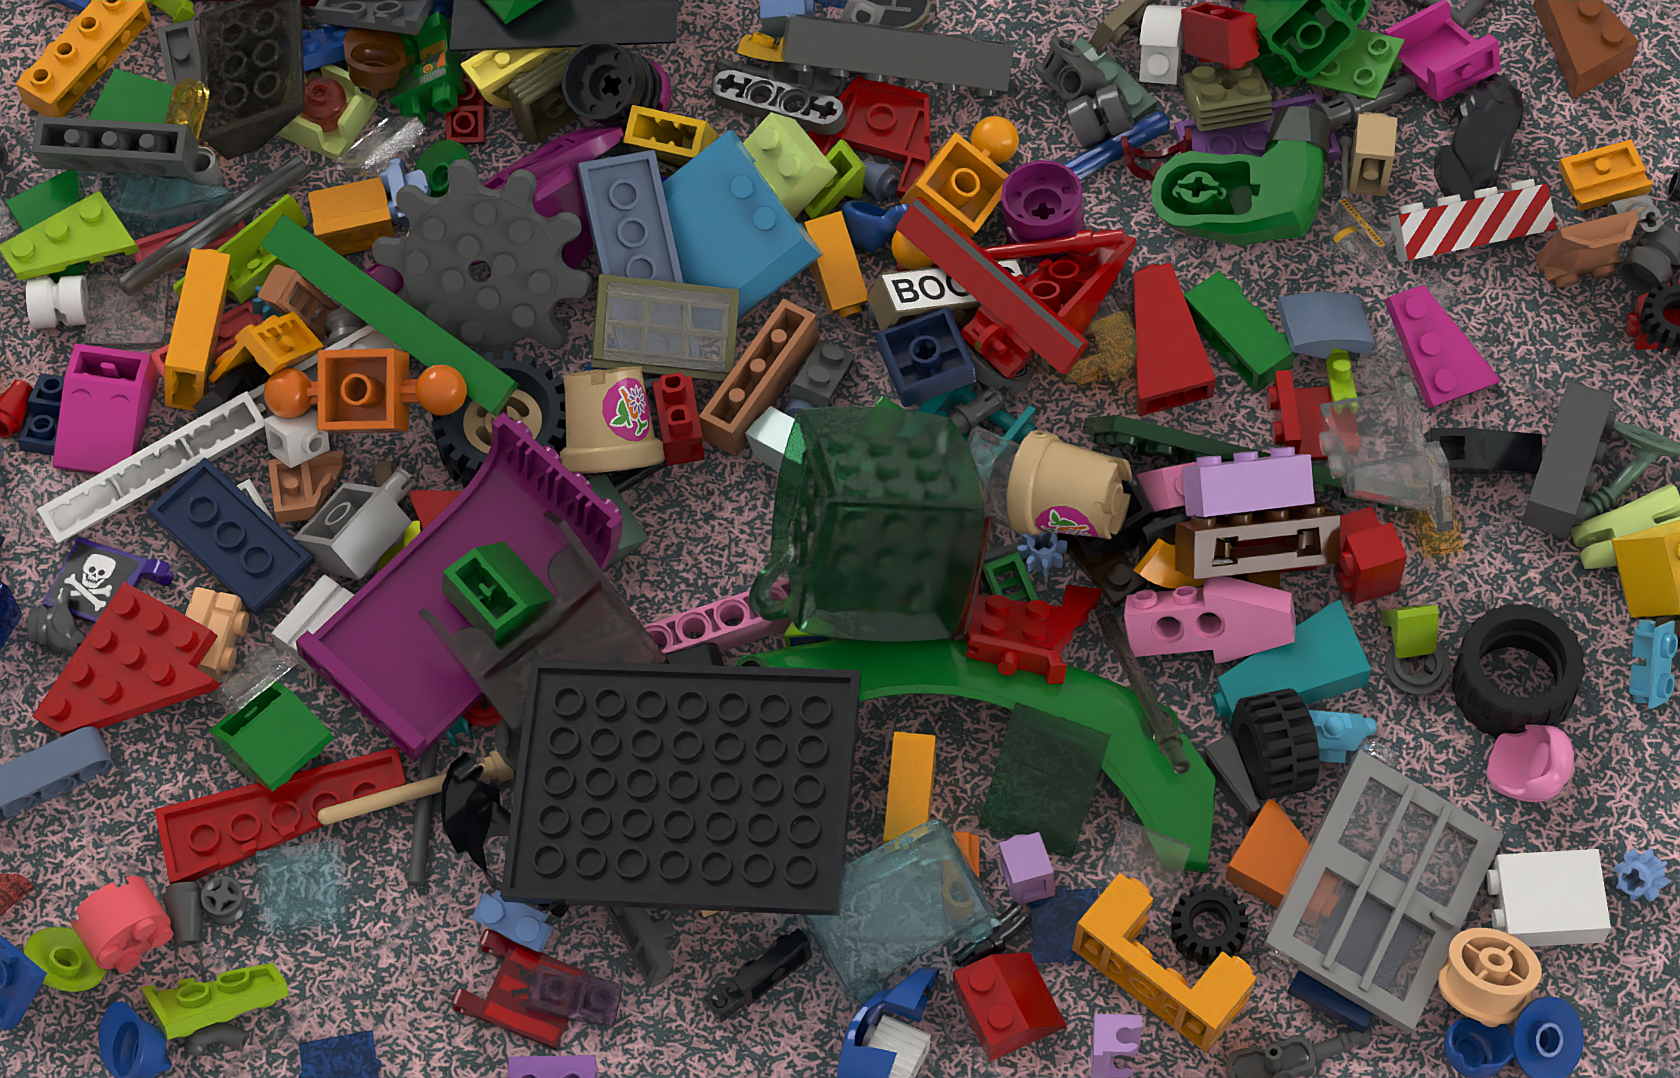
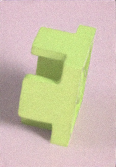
M332 64L320 68L322 75L312 71L307 79L305 72L300 73L296 70L279 95L283 113L274 126L275 134L341 162L378 107L377 99L362 93L359 87L352 83L348 71ZM320 79L326 82L322 85H315V82ZM306 85H310V88L305 92L306 95L312 93L313 90L322 89V86L330 85L324 91L321 90L320 93L316 92L315 95L312 94L308 98L303 97L302 90Z

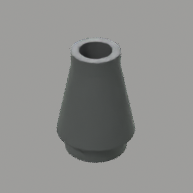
M180 882L166 886V895L162 897L166 913L171 920L175 945L186 946L200 943L199 933L203 904L199 883Z

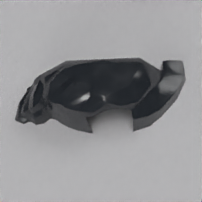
M1495 73L1479 81L1477 87L1473 88L1460 102L1451 116L1448 125L1458 115V125L1454 132L1452 144L1441 146L1434 158V177L1444 197L1460 194L1461 202L1475 199L1474 191L1496 187L1502 164L1518 124L1520 127L1524 112L1522 91L1514 88L1504 76Z
M465 752L450 763L442 785V826L457 854L467 851L472 860L483 870L491 888L501 891L503 877L498 881L488 874L483 843L488 837L508 836L511 814L501 805L499 788L478 780L484 772V767L477 765L470 758L469 754ZM537 903L542 911L549 910L552 915L558 918H562L571 906Z

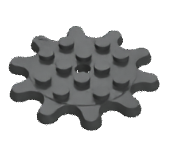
M457 159L448 168L449 189L445 195L437 198L430 197L419 187L411 184L404 185L398 190L395 199L396 204L409 220V231L406 235L399 238L380 237L372 246V255L375 261L396 269L403 277V287L395 294L464 345L476 346L484 353L493 352L495 360L503 359L504 351L515 352L516 343L526 337L535 339L551 350L560 349L565 345L568 339V332L555 316V305L563 298L583 299L587 297L593 289V280L588 273L568 267L562 259L563 246L577 238L581 232L582 225L580 219L571 212H562L552 217H545L537 213L532 203L533 195L537 188V179L529 170L518 169L509 176L507 183L503 187L489 189L480 182L477 169L471 161ZM476 260L485 261L491 268V276L477 279L472 271L471 263Z

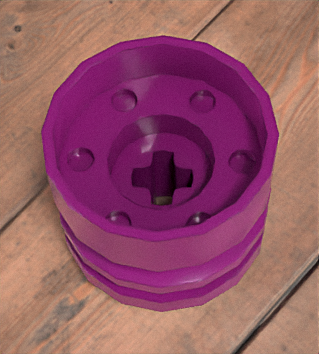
M1036 160L1022 164L1012 171L1003 183L1001 202L1004 214V230L1008 244L1076 235L1077 231L1085 230L1082 186L1078 176L1068 166L1056 161ZM1068 252L1022 259L1032 263H1041L1046 259L1054 262L1067 255Z

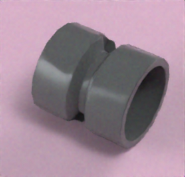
M1118 83L1097 90L1094 98L1083 95L1068 101L1066 104L1073 130L1084 148L1104 141L1106 133L1117 136L1134 129V120L1130 107ZM1104 107L1108 121H1103L1099 108Z
M1661 225L1654 232L1645 231L1638 240V247H1633L1618 266V273L1622 281L1641 295L1648 293L1653 287L1657 289L1658 284L1664 280L1669 284L1671 279H1673V274H1676L1680 269V234L1666 225Z

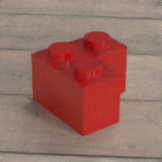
M1372 506L1340 516L1339 563H1335L1338 570L1335 572V578L1342 594L1348 593L1353 605L1397 592L1407 555L1393 523L1380 525Z

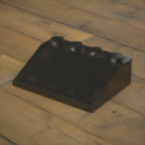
M237 0L199 14L203 140L226 160L261 149L305 110L301 0Z

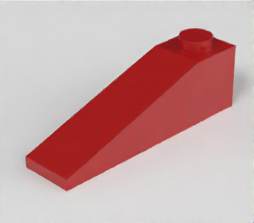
M1102 228V229H1100V230H1098V231H1096V232H1103V231H1110V230H1106V229H1103V228ZM1126 235V244L1096 248V252L1086 254L1071 251L1054 262L1046 259L1038 264V271L1028 277L1019 274L1015 278L1082 335L1136 246V238Z

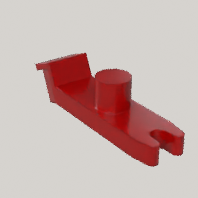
M971 634L968 644L970 646L967 648L966 656L975 660L997 664L998 671L1003 675H1013L1016 669L1044 675L1047 684L1064 683L1067 663L1062 662L1059 651L1047 650L984 635Z

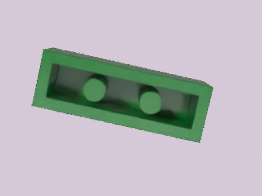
M1220 270L1184 294L1197 331L1255 393H1258L1274 381L1275 371L1292 369L1295 352L1291 351L1286 334L1278 333L1269 323L1265 312L1260 307L1253 306L1244 297L1238 283L1232 279L1228 280Z

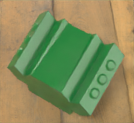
M1247 0L1243 11L1257 16L1255 22L1258 25L1255 29L1258 30L1256 36L1259 38L1257 41L1259 48L1257 51L1260 52L1258 58L1251 61L1256 64L1257 68L1275 86L1281 89L1294 86L1304 76L1311 81L1359 35L1354 28L1366 18L1372 1Z

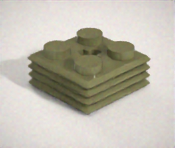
M566 49L559 54L552 53L548 55L540 66L528 73L523 72L516 75L508 86L517 130H521V134L525 135L530 145L537 144L581 116L576 114L567 104L562 91V73L569 57L572 55L570 49Z
M1247 61L1245 62L1246 65L1239 69L1199 66L1194 68L1192 72L1185 73L1182 76L1184 80L1183 91L1185 93L1183 97L1199 131L1208 132L1268 122L1273 119L1271 114L1273 112L1271 108L1273 105L1271 102L1272 96L1256 64Z

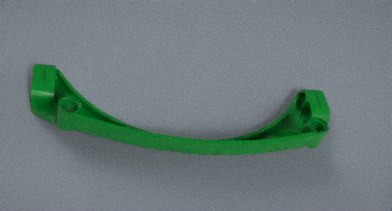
M884 637L831 640L744 655L734 664V666H746L756 662L761 667L860 670L862 675L860 702L899 695H951L988 702L1018 712L1050 728L1074 744L1108 775L1122 791L1141 819L1163 868L1198 873L1207 872L1216 795L1214 794L1216 778L1186 734L1178 733L1179 721L1175 711L1125 686L1067 665L1063 684H1047L1044 675L1016 669L1013 675L1006 676L998 671L997 664L967 657L968 647L965 641L941 638L889 637L885 639ZM1162 712L1170 717L1172 727L1167 734L1158 736L1150 731L1148 720L1151 715Z

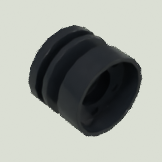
M597 40L580 46L569 57L562 73V91L567 104L576 114L602 125H618L623 130H626L632 105L656 110L660 100L661 81L656 68L646 57L608 40Z

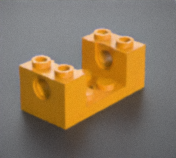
M1119 872L1078 921L1072 950L1207 1053L1248 1003L1257 977L1252 974V968L1243 959L1237 956L1230 957L1222 951L1193 988H1188L1186 986L1187 981L1180 973L1169 967L1165 970L1152 960L1153 955L1145 946L1134 941L1147 924L1148 917L1145 914L1151 908L1154 898L1150 896L1149 889L1141 881L1134 877L1128 879Z

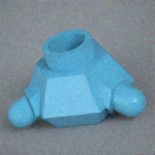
M1309 710L1317 734L1320 761L1345 763L1346 751H1355L1366 736L1373 735L1377 730L1376 721L1370 717L1363 718L1362 714Z

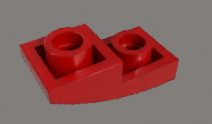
M463 73L462 80L465 82L466 92L457 96V109L446 113V140H453L460 144H485L486 100L468 76Z

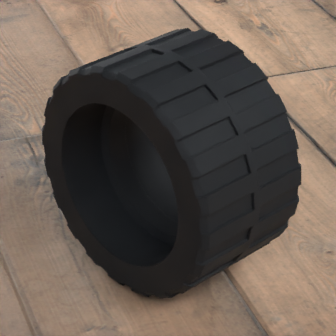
M1512 603L1505 604L1499 608L1494 607L1473 621L1471 628L1466 631L1453 669L1454 676L1452 679V691L1455 694L1454 700L1457 707H1460L1465 719L1475 725L1477 730L1484 734L1487 733L1495 739L1503 733H1522L1527 730L1525 725L1558 727L1561 722H1564L1574 704L1585 672L1583 647L1580 646L1578 636L1574 630L1567 626V622L1545 608H1538L1524 603L1522 605H1514ZM1512 647L1527 650L1540 657L1549 666L1556 681L1555 688L1546 694L1532 698L1508 695L1489 682L1481 669L1480 660L1484 655L1500 648Z

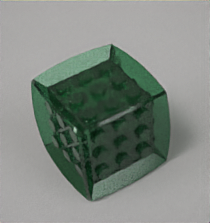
M822 407L802 409L797 412L787 440L777 481L770 546L772 561L760 571L749 592L751 608L764 620L776 621L789 616L800 632L831 638L873 642H908L946 639L954 636L965 611L974 582L985 516L984 495L976 462L964 436L954 421L949 417L883 407ZM786 571L789 577L791 595L781 600H774L770 596V588L773 582Z

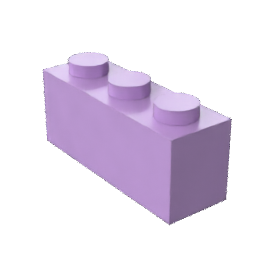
M1295 447L1270 449L1269 457L1258 458V451L1233 453L1234 461L1221 462V456L1196 458L1197 465L1182 467L1186 516L1208 517L1315 503L1311 454H1295Z

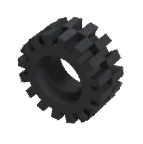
M1679 278L1671 279L1669 287L1665 280L1658 284L1657 289L1653 287L1649 291L1648 296H1646L1639 317V324H1642L1640 328L1641 334H1648L1646 342L1650 346L1654 342H1658L1657 351L1663 353L1664 348L1668 347L1670 348L1669 355L1674 356L1677 355L1680 349V326L1669 323L1663 317V311L1668 308L1680 309Z
M1204 884L1203 890L1199 891L1198 886L1190 888L1189 895L1184 892L1180 896L1179 903H1176L1173 909L1170 927L1172 928L1171 938L1172 941H1176V949L1180 954L1183 951L1187 953V960L1193 962L1194 958L1200 960L1199 965L1207 966V962H1214L1222 951L1230 957L1235 956L1236 951L1240 952L1246 939L1249 919L1248 915H1245L1246 907L1244 903H1237L1238 895L1232 892L1228 896L1225 894L1226 887L1219 885L1218 891L1212 890V884ZM1203 912L1216 913L1224 920L1226 930L1218 938H1203L1194 930L1193 921L1195 917Z

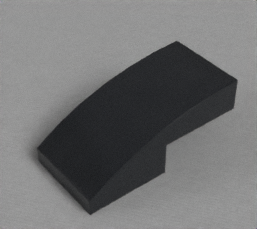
M257 362L247 364L226 376L205 394L193 408L203 416L217 408L226 398L231 400L245 391H252L267 371Z

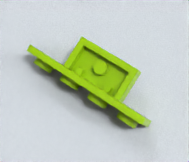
M289 194L284 195L217 250L220 253L231 255L230 279L226 296L240 304L255 297V287L263 286L275 265L289 268L287 264L260 246L282 214L302 228L307 226L308 220L294 197ZM185 276L173 285V290L179 299Z

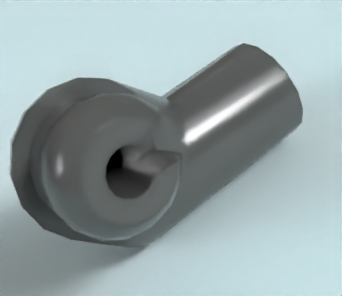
M217 1022L197 1029L191 1035L186 1036L183 1047L188 1054L193 1056L202 1055L206 1052L207 1045L215 1042L242 1051L249 1038V1031L227 1022Z

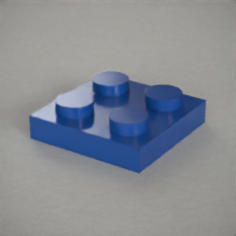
M324 23L322 29L309 32L307 29L293 31L287 35V39L277 41L280 54L300 73L345 60L344 37L354 27L334 26Z

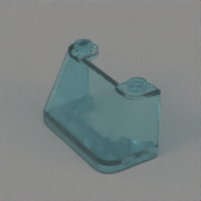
M941 819L925 822L845 865L840 916L801 914L843 993L851 1003L855 1001L858 1003L865 1002L881 991L880 987L885 982L884 974L945 941L957 936L961 940L969 939L971 943L979 942L989 937L993 933V928L1001 924L958 837Z

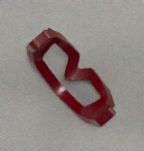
M1191 128L1184 129L1183 140L1178 144L1158 151L1136 149L1130 146L1127 136L1121 137L1125 166L1128 167L1134 176L1144 181L1154 180L1158 170L1165 164L1158 160L1150 170H1145L1135 164V157L1141 159H1161L1173 156L1180 151L1181 153L1192 151Z

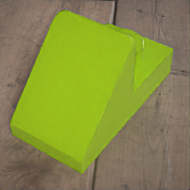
M840 140L825 156L837 170V173L804 208V211L811 219L828 215L844 196L857 199L862 196L866 166L844 140Z
M1418 604L1381 610L1383 625L1389 626L1392 629L1397 658L1432 654L1436 651L1438 605Z

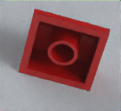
M1029 952L990 955L953 972V990L989 1062L1067 1026Z

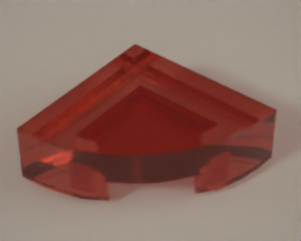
M15 873L14 875L0 874L1 915L34 888L33 884L24 876Z

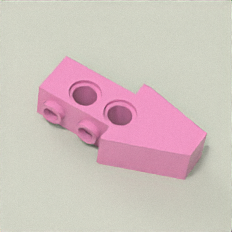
M1220 576L1205 578L1204 587L1201 588L1182 586L1170 591L1155 592L1153 590H1142L1135 594H1129L1126 598L1124 618L1131 657L1213 650L1215 664L1295 642L1296 618L1292 593ZM1210 612L1216 614L1217 616L1207 617L1203 615V613ZM1170 616L1175 618L1176 620L1167 621L1162 617Z

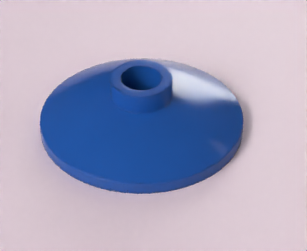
M1543 996L1532 1000L1521 1010L1513 1028L1512 1049L1519 1068L1529 1078H1566L1575 1069L1580 1060L1584 1044L1583 1027L1577 1012L1569 1003L1557 997Z

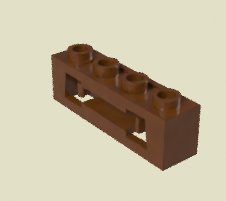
M1315 502L1313 504L1300 505V509L1295 510L1281 507L1265 509L1264 513L1253 514L1251 511L1228 514V517L1221 518L1192 515L1191 521L1176 522L1175 570L1192 579L1339 563L1340 515L1325 509V505ZM1285 536V543L1294 545V547H1284L1281 544L1273 543L1230 548V542L1220 538L1231 537L1237 541Z

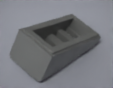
M1229 733L1205 747L1203 760L1215 776L1216 786L1246 827H1251L1258 817L1260 807L1235 739Z

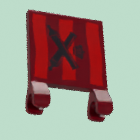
M486 929L480 938V949L490 955L504 958L503 963L485 1001L464 989H457L452 998V1009L458 1013L478 1018L556 1050L590 973L515 943L496 931Z

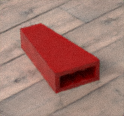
M1171 262L1162 265L1150 264L1139 271H1135L1132 300L1136 411L1138 416L1212 398L1214 396L1216 378Z

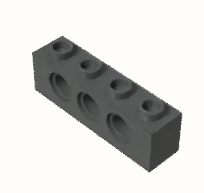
M37 116L31 152L45 169L193 178L198 141L187 125Z

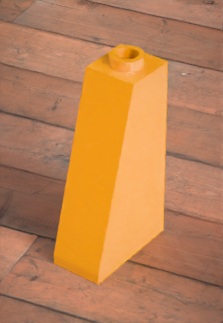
M191 249L164 365L165 407L197 412L193 406L208 393L210 383L208 378L212 372L230 279L231 255L223 254L213 249Z

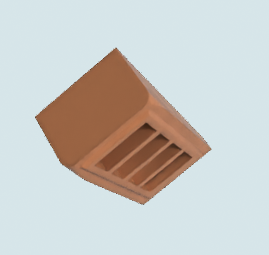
M281 265L273 267L258 293V297L280 314L286 315L294 311L320 340L323 339L327 332L325 321L327 315L340 308V306L297 271ZM319 304L322 305L315 319L311 322L310 320Z

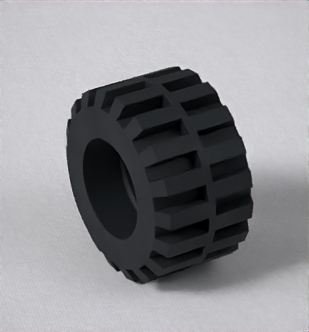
M1290 688L1240 698L1234 709L1233 738L1258 799L1267 800L1312 790L1318 780L1320 754L1315 726L1302 698L1294 689Z

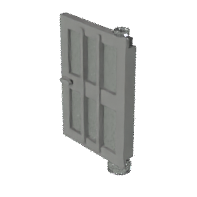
M1364 741L1360 744L1349 767L1345 770L1265 933L1266 937L1261 947L1268 951L1265 960L1273 968L1287 971L1292 965L1396 1028L1410 1034L1414 1031L1437 982L1440 970H1442L1448 958L1451 941L1460 932L1504 834L1396 771L1395 768L1399 762L1398 756L1386 745L1375 741Z

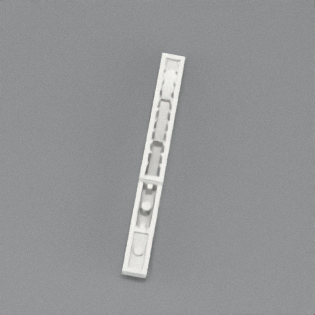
M371 325L365 326L325 349L395 348L404 351V349ZM318 353L293 368L304 372L311 381H318ZM266 383L250 392L245 391L39 507L37 511L56 543L59 544L181 479L204 457L212 462L266 432L264 419L274 415L265 403L264 387Z

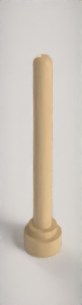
M497 750L489 752V756L482 758L483 762L477 764L484 767V772L478 780L487 778L489 782L496 780L499 784L515 779L514 770L505 764ZM447 773L323 808L318 813V820L320 823L328 825L442 792V785Z

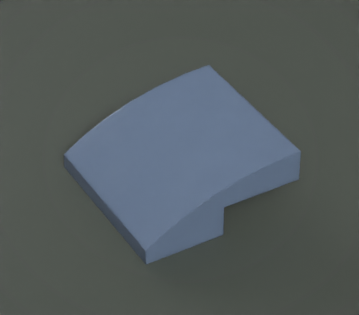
M1308 292L1281 297L1276 303L1292 352L1328 359L1333 348L1369 355L1375 345L1360 298L1357 295L1337 292Z

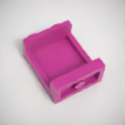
M1441 0L1385 29L1383 32L1384 35L1405 40L1398 55L1399 58H1402L1400 71L1403 74L1409 73L1414 78L1416 85L1438 103L1501 70L1498 40L1491 34L1476 40L1452 20L1450 4L1446 0Z

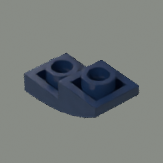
M40 373L28 400L29 416L18 438L20 451L54 456L64 376Z

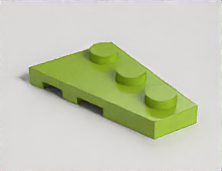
M274 963L225 971L218 975L216 981L205 983L195 982L194 977L178 980V988L157 991L155 984L140 987L145 1004L168 1040L189 1036L197 1029L217 1022L230 1021L238 1014L255 1008L268 1007L277 1000L289 996L287 983Z

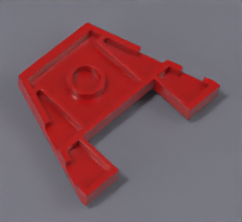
M857 75L838 98L846 113L847 122L845 127L833 135H822L810 131L808 136L824 156L831 151L833 144L844 140L852 149L906 163L896 189L897 198L902 199L930 162L929 94L885 82L867 80L863 76Z
M948 569L945 571L944 587L951 594L950 603L953 610L958 612V624L967 647L970 646L968 644L970 635L975 634L1047 650H1055L1060 653L1073 638V631L1076 627L1083 626L1088 620L1089 612L1092 609L1097 610L1100 606L1102 589L1074 585L1065 586L1062 606H1053L1042 600L1030 602L1013 601L1002 595L982 597L979 596L982 574Z

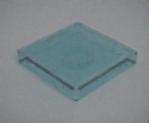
M339 840L256 852L261 922L264 934L348 922L342 850Z

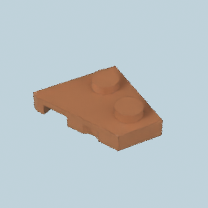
M344 450L324 452L293 468H289L279 459L268 460L277 524L308 520L320 510L345 468Z

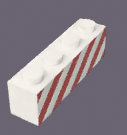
M1534 179L1511 183L1512 191L1498 194L1497 186L1474 191L1475 199L1462 202L1460 194L1437 199L1438 207L1424 209L1423 202L1401 206L1400 215L1389 217L1399 262L1557 229L1548 183L1535 186Z

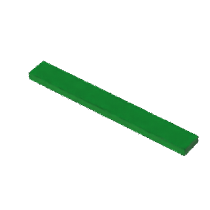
M284 214L281 215L261 242L260 246L297 271L428 368L442 364L458 370L465 379L467 396L494 416L498 415L520 385Z

